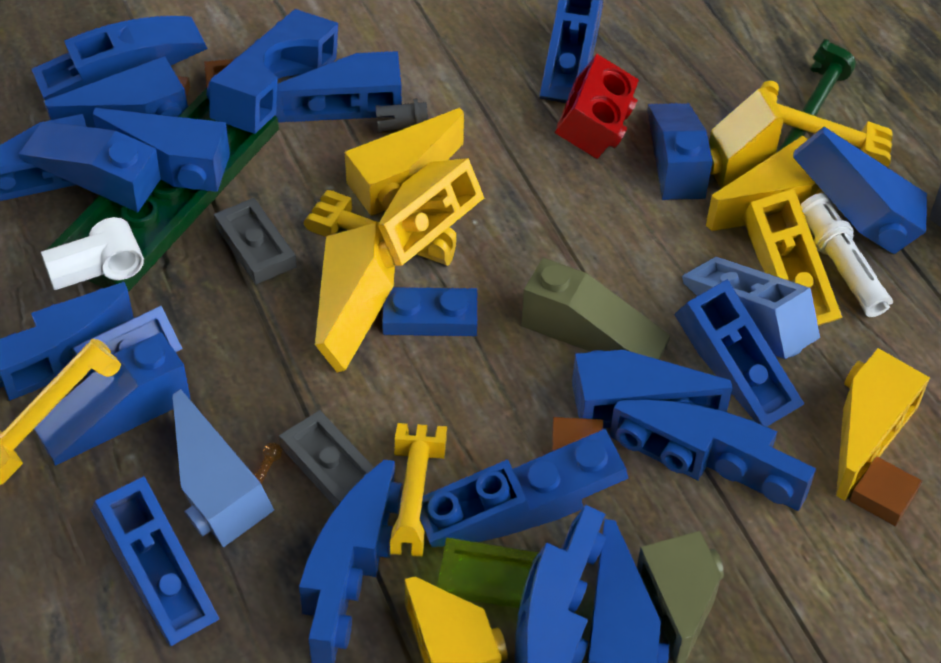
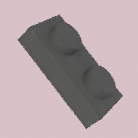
M255 198L214 214L216 228L255 285L297 268L296 255Z
M321 410L279 435L280 447L335 508H337L347 493L374 468Z

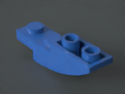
M146 17L106 25L64 40L69 52L32 68V72L44 100H48L164 56L171 66L207 50V47L192 17Z
M125 282L32 312L31 315L35 327L1 338L0 388H5L8 399L11 401L48 385L74 358L71 348L133 319V311Z
M659 400L618 401L613 409L610 438L617 440L625 448L639 451L663 463L671 471L683 473L697 481L706 467L717 471L725 479L737 481L764 494L770 501L784 504L798 512L807 498L816 468L773 448L777 431L724 411L699 405Z
M605 428L513 469L507 459L423 496L420 520L432 547L456 546L504 537L558 520L582 510L584 507L581 499L629 479L627 469Z
M383 460L347 493L319 534L307 560L299 591L302 614L314 616L309 635L311 663H335L338 648L347 649L352 627V616L346 615L349 600L358 601L363 575L376 577L380 558L390 557V540L393 526H388L390 513L399 514L403 492V483L395 482V461Z
M585 505L572 521L562 548L560 549L550 543H546L534 558L524 586L518 612L515 637V663L582 662L589 641L581 637L588 619L575 614V611L582 601L588 583L580 580L586 563L593 565L603 548L606 535L599 533L605 513Z

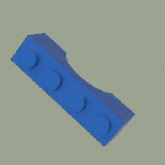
M294 9L284 19L277 22L266 34L257 39L240 56H237L221 72L211 78L207 87V98L210 100V118L219 122H226L228 125L254 134L258 132L277 114V82L279 78L301 75L332 63L336 59L338 23Z

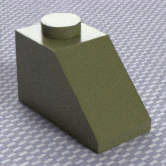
M701 531L640 547L637 570L660 618V632L665 643L669 644V652L674 663H686L714 604L720 580L724 577L721 558L714 548H708Z

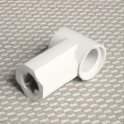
M116 217L98 222L92 227L89 237L41 252L54 290L103 274L111 280L128 279L138 273L144 264V257L128 222Z

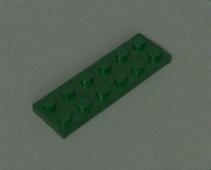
M207 88L178 117L217 121L210 118V100L207 98ZM274 116L255 134L226 124L230 156L218 192L173 187L160 179L139 212L99 196L46 250L89 237L92 227L104 219L113 217L124 219L128 222L144 257V264L141 270L128 279L111 280L103 274L88 279V281L102 288L125 282L129 292L279 130L278 117Z

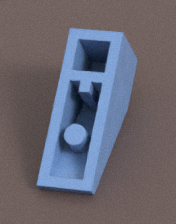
M714 257L682 275L684 285L697 296L728 279L770 349L777 357L783 359L793 357L799 354L803 348L820 338L810 287L719 257Z
M180 389L172 397L181 488L191 504V507L184 512L202 537L211 532L224 548L272 513L274 508L258 479Z

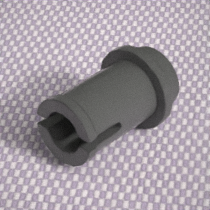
M415 98L413 103L376 105L377 118L395 117L393 120L377 121L378 133L402 130L428 120L427 103L418 102V99Z

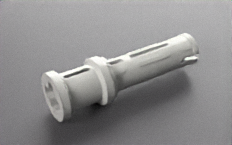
M825 193L815 194L801 203V208L808 227L815 237L814 243L817 250L823 254H828L830 259H832L837 270L859 301L866 316L875 317L890 308L889 304H893V299L882 286L867 260L853 241L854 231L850 223L840 218L834 209L835 204Z

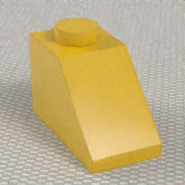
M766 87L757 89L711 130L709 146L713 163L710 175H714L721 189L774 155L777 151L784 115Z
M416 576L405 579V607L423 663H501V661L507 660V649L503 634L499 627L491 629L483 608Z

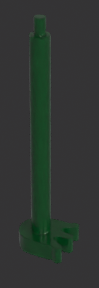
M828 39L822 41L819 49H817L813 56L815 62L810 70L823 76L802 112L814 116L819 112L836 81L848 79L856 66L855 58L849 51L831 43ZM792 127L778 151L804 136L807 131Z

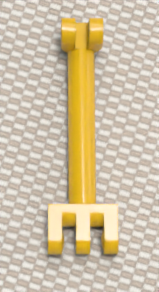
M765 81L762 84L761 88H767L783 113V124L813 134L822 127H826L884 166L888 167L890 165L893 137L891 129L867 121L863 130L859 131L778 104L779 85L775 81Z
M331 190L325 191L320 198L321 202H317L312 209V213L303 222L307 230L324 237L336 234L340 227L351 230L372 223H379L352 213V198ZM449 227L416 255L449 266L455 252L456 232Z
M91 339L3 432L0 430V485L5 483L23 464L14 449L91 369L106 377L113 376L120 370V362L111 354L110 349L104 342L98 339Z
M397 423L394 455L408 456L399 516L392 528L390 554L401 555L402 544L412 543L411 555L423 556L424 529L420 522L428 458H445L447 426H437L435 437L427 436L428 425L417 424L415 436L409 435L408 423Z

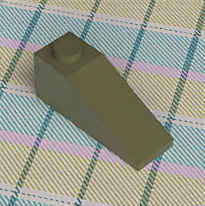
M542 258L524 288L521 326L590 352L594 350H627L659 360L669 342L670 335L583 271Z

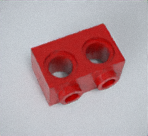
M596 54L576 78L554 133L596 159L609 146L613 149L616 148L627 131V126L623 122L630 116L637 104L638 99L633 97L639 79L601 55Z

